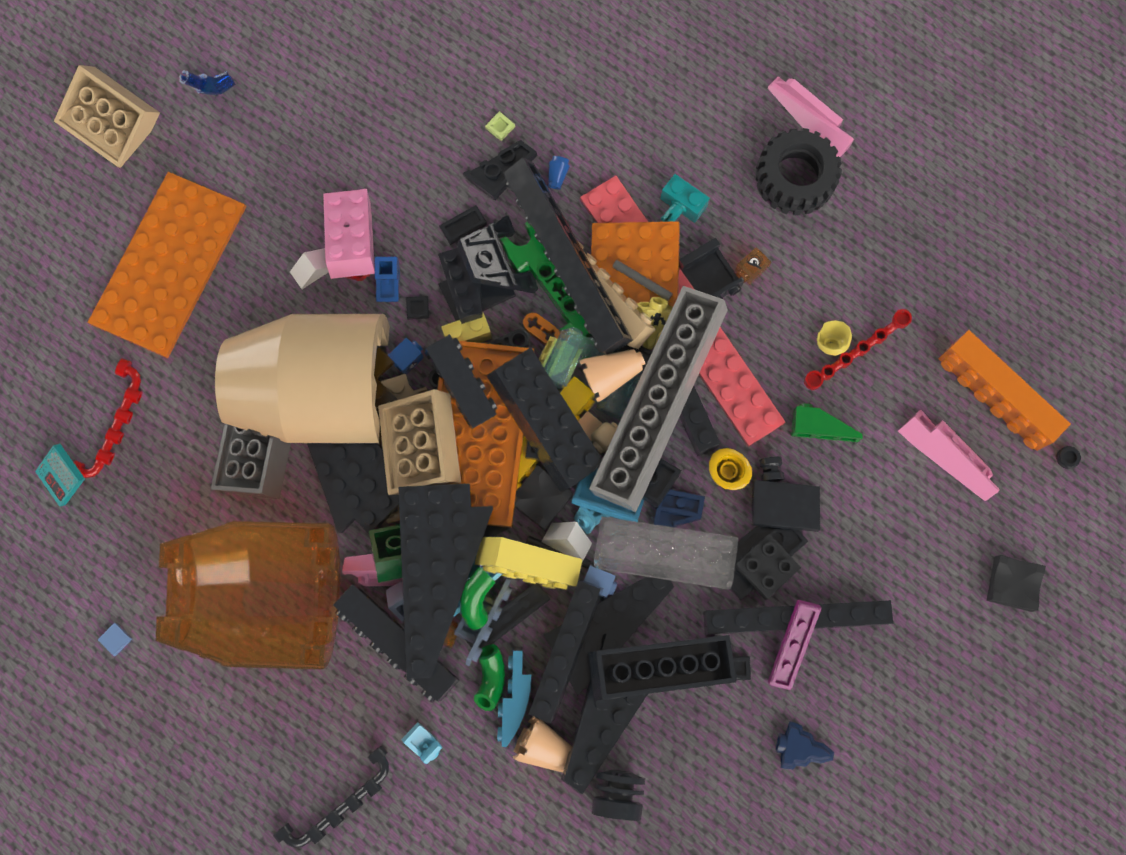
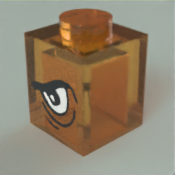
M756 247L737 264L735 269L738 278L742 277L744 279L743 283L747 282L751 285L769 269L772 262Z

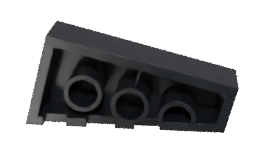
M449 334L425 348L424 354L428 360L432 359L434 370L440 378L444 379L445 388L451 397L455 398L456 406L472 430L496 416L495 410L498 408L491 397L487 399L483 392L486 388L479 377L476 379L473 375L472 370H474V367L469 358H463L460 352L462 346L456 337L452 339Z

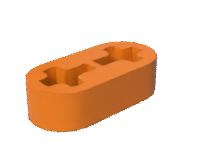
M529 313L524 317L523 327L525 331L542 344L546 345L548 342L546 340L547 336L543 331L549 334L554 332V337L560 340L559 330L539 314ZM537 319V325L540 329L535 326L530 328L528 320L533 321Z

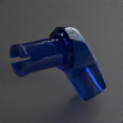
M184 70L182 73L187 76L180 74L179 78L180 83L195 88L199 94L221 95L236 85L227 71L212 77L205 74L198 76Z

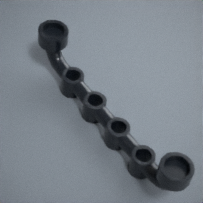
M383 745L373 751L367 758L373 765L378 762L380 766L379 772L345 799L338 807L328 813L320 822L310 828L303 836L299 838L293 837L291 833L294 829L287 823L273 837L278 843L284 841L287 845L294 848L303 847L310 841L314 844L319 842L326 835L324 830L331 825L333 829L345 819L342 815L350 809L352 813L363 805L361 799L369 794L372 797L382 789L380 783L387 777L389 772V762L385 757L388 751Z

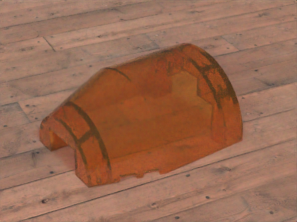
M232 521L202 532L160 543L159 568H168L166 614L156 618L155 641L182 651L194 653L204 659L213 660L225 667L325 669L328 666L334 649L338 626V616L335 613L338 609L333 605L340 598L341 581L339 544L335 528L332 524Z

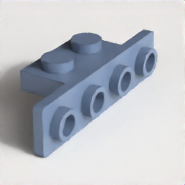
M506 579L496 601L485 597L483 607L488 613V621L482 628L477 630L470 629L462 617L455 635L474 644L465 665L470 666L472 661L477 662L483 650L479 646L482 640H488L492 632V628L489 626L492 620H498L503 609L499 606L502 600H508L512 588L509 587L510 579Z

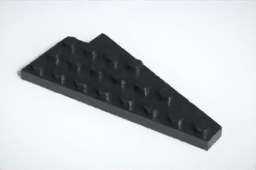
M307 443L335 527L339 533H343L356 520L369 534V530L378 529L399 507V494L388 495L383 447L379 443Z
M470 484L398 487L407 680L432 677L493 511V506L471 507Z

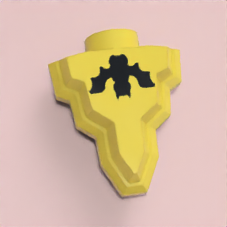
M652 297L650 302H639L636 308L640 313L644 312L652 319L651 324L656 329L643 343V347L650 350L656 345L673 308L668 305L667 300L660 297Z

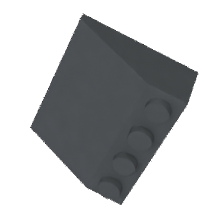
M224 424L211 490L260 498L280 499L291 443L283 442L280 438L274 436H263L255 430H244Z

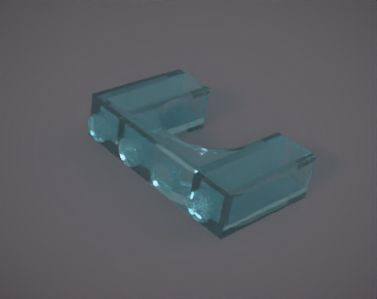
M574 327L561 331L544 367L557 388L567 387L576 365L582 358L606 355L598 351L594 344V338L588 339L583 336L581 330ZM644 370L600 401L596 409L614 419L622 418Z

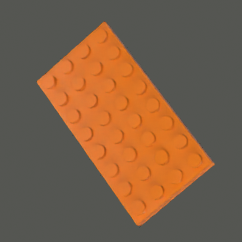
M167 172L87 323L168 358L244 213L246 205Z
M459 341L462 346L460 352L463 358H469L474 367V370H472L473 375L476 379L479 377L486 388L483 392L487 399L490 397L493 399L498 408L495 410L496 416L471 430L456 406L455 398L451 397L461 483L459 484H470L471 507L493 506V511L487 525L512 528L524 434L487 378V375L529 348ZM439 377L438 390L448 393L444 385V379Z

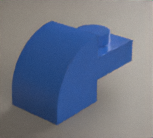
M375 257L376 302H399L400 267L398 257Z

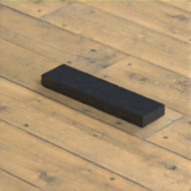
M539 583L532 584L502 607L503 609L498 620H492L489 626L492 628V632L488 640H482L479 648L495 643L551 600ZM467 641L469 646L472 648L474 644Z

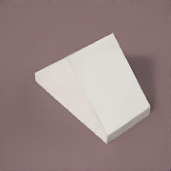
M325 248L304 252L291 269L290 273L301 289H304L328 273L325 261Z
M577 522L551 523L542 540V543L566 555L580 558L582 562L592 545V542Z

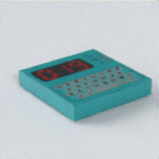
M61 444L53 445L35 471L59 507L69 502L85 480Z

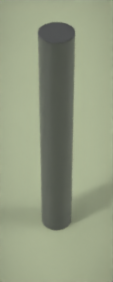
M618 260L614 262L612 266L614 269L665 300L669 301L673 293L622 262Z

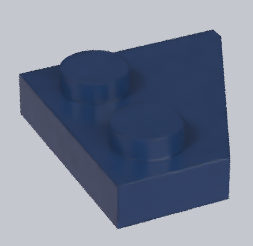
M670 490L660 506L656 508L652 531L657 532L701 520L705 496Z

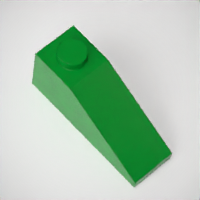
M799 404L793 410L791 436L857 443L863 439L862 433L822 409L813 408L812 404Z

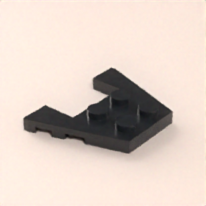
M505 216L498 222H493L488 227L482 230L479 229L460 239L457 243L458 249L471 282L535 293L539 288L532 272L512 274L498 238L505 236L512 237L515 233L509 216Z

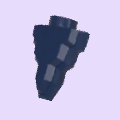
M789 721L786 733H779L775 750L776 753L781 754L780 768L793 770L796 766L806 767L810 762L821 764L833 761L834 751L824 743L815 741L811 733L803 731L802 725Z

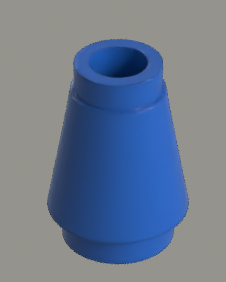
M553 156L552 160L549 161V188L561 189L570 168L567 158Z

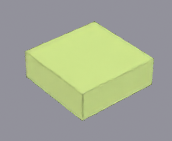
M499 111L485 128L502 141L515 128V124Z

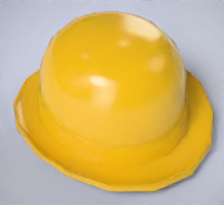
M730 448L719 449L712 454L709 461V472L717 485L724 489L737 490L749 484L752 477V467L743 454Z

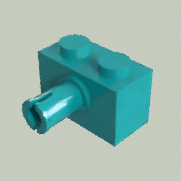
M674 174L662 189L660 199L667 203L670 208L660 219L662 222H675L680 214L695 223L707 208L710 198Z

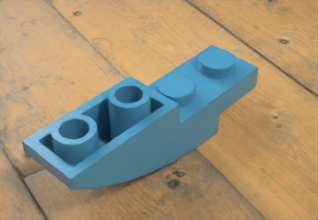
M513 651V656L508 657V670H513V679H508V694H512V698H503V703H498V717H502V727H498L497 740L502 742V747H507L515 736L529 701L532 675H523V651Z

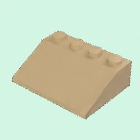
M79 65L54 122L121 168L150 134L160 112L96 67Z
M434 389L378 406L388 495L398 494V487L461 483L449 393Z

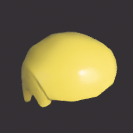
M837 320L824 323L817 335L819 349L833 356L846 352L852 339L850 327L844 322Z

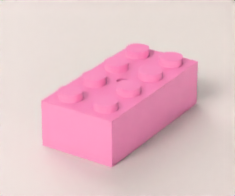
M367 189L323 194L325 261L330 278L375 274L372 213Z

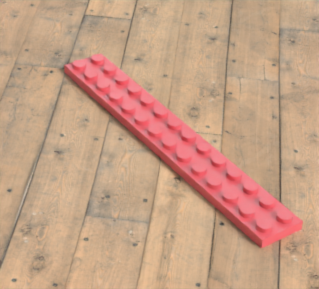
M617 176L580 197L581 202L596 223L648 222ZM680 267L678 295L683 286L694 289ZM720 327L699 372V376L749 447L786 422Z

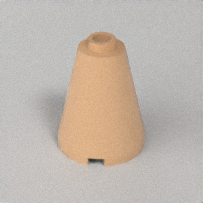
M634 349L585 358L579 361L580 365L584 363L586 365L583 372L592 393H598L599 397L595 398L597 402L605 399L643 370L642 365L645 364L641 352L636 353Z
M533 716L528 721L531 723L529 729L523 728L516 742L513 752L517 753V755H514L513 759L518 762L563 773L572 746L545 722Z

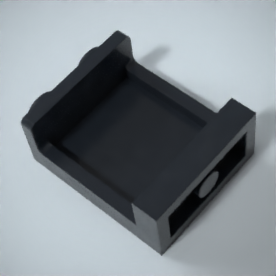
M714 238L680 258L679 267L695 290L723 299L728 294L734 296L740 292L744 279L742 277L738 278L719 250L721 244L717 238Z

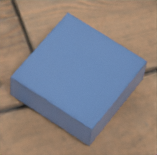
M114 623L98 639L113 656H116L132 640L118 623Z

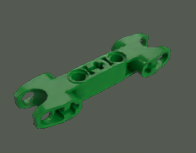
M526 222L525 228L531 238L526 245L517 246L506 236L500 239L509 263L516 273L532 272L534 278L568 323L559 329L562 337L568 345L579 350L577 354L582 359L591 358L585 341L592 334L586 330L584 326L585 321L576 310L569 312L564 308L568 304L575 305V302L567 295L564 290L565 284L555 274V266L546 257L543 244L536 239L534 228ZM543 270H547L551 274L547 277H543L540 275V272ZM554 288H557L558 290L562 288V300L560 293L558 291L554 292Z

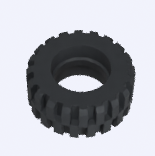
M791 128L788 133L781 131L777 137H772L768 141L757 163L755 180L758 181V192L763 191L762 198L765 202L771 201L770 206L773 209L779 207L782 209L781 213L788 214L789 211H792L793 215H800L802 211L805 214H810L814 208L819 210L825 202L829 201L839 183L842 169L840 168L842 162L841 157H836L838 150L835 146H830L831 141L827 137L823 139L820 137L821 133L817 131L811 133L807 128H802V131H798L797 128ZM788 158L803 159L814 168L817 181L807 186L794 185L783 177L779 169V163Z

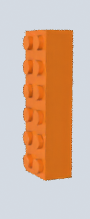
M970 330L965 332L938 358L941 361V366L946 371L954 373L958 377V382L964 387H969L974 392V397L982 403L985 402L991 408V413L997 418H1002L1007 423V428L1015 434L1018 433L1024 439V444L1030 449L1038 451L1054 443L1071 425L1069 421Z

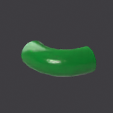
M480 567L467 580L460 598V613L467 626L472 630L480 629L487 623L488 613L483 607V602L488 591L496 584L492 577Z
M494 644L481 648L483 650L478 658L482 668V681L474 696V701L477 706L485 711H492L496 707L502 695L505 682L504 661L499 647Z

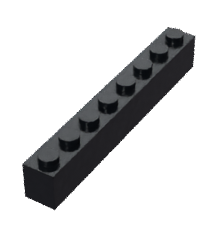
M891 600L818 604L822 609L814 629L894 624ZM795 606L706 610L703 612L705 635L786 631Z

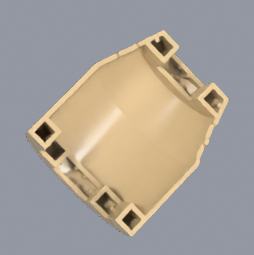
M290 314L224 340L219 349L215 371L216 402L222 423L244 430H255L263 436H274L286 443H379L380 420L375 407L377 384L374 377L377 346H388L390 326L387 317L384 314Z

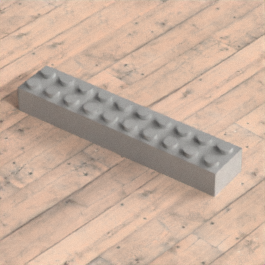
M686 286L682 287L589 488L595 496L634 512L637 511L728 311L724 299Z

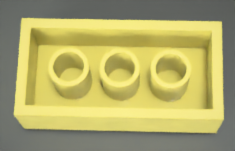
M483 537L474 565L482 566V569L488 573H500L507 578L523 579V582L539 583L546 588L567 590L568 586H577L582 559L503 537Z

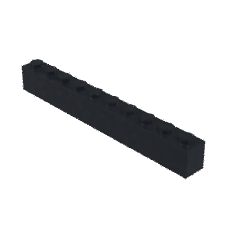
M522 157L503 173L507 179L506 184L516 195L515 201L526 214L525 219L528 224L534 228L536 239L543 244L546 257L554 264L555 274L565 284V292L575 302L574 308L583 317L586 330L593 335L596 348L601 353H616L632 342L633 339L535 164Z

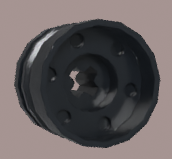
M621 770L597 771L596 778L606 780V784L597 783L594 787L605 793L604 796L593 797L591 813L596 816L612 819L641 821L643 804L634 801L633 796L644 795V790L634 788V784L645 785L646 778Z

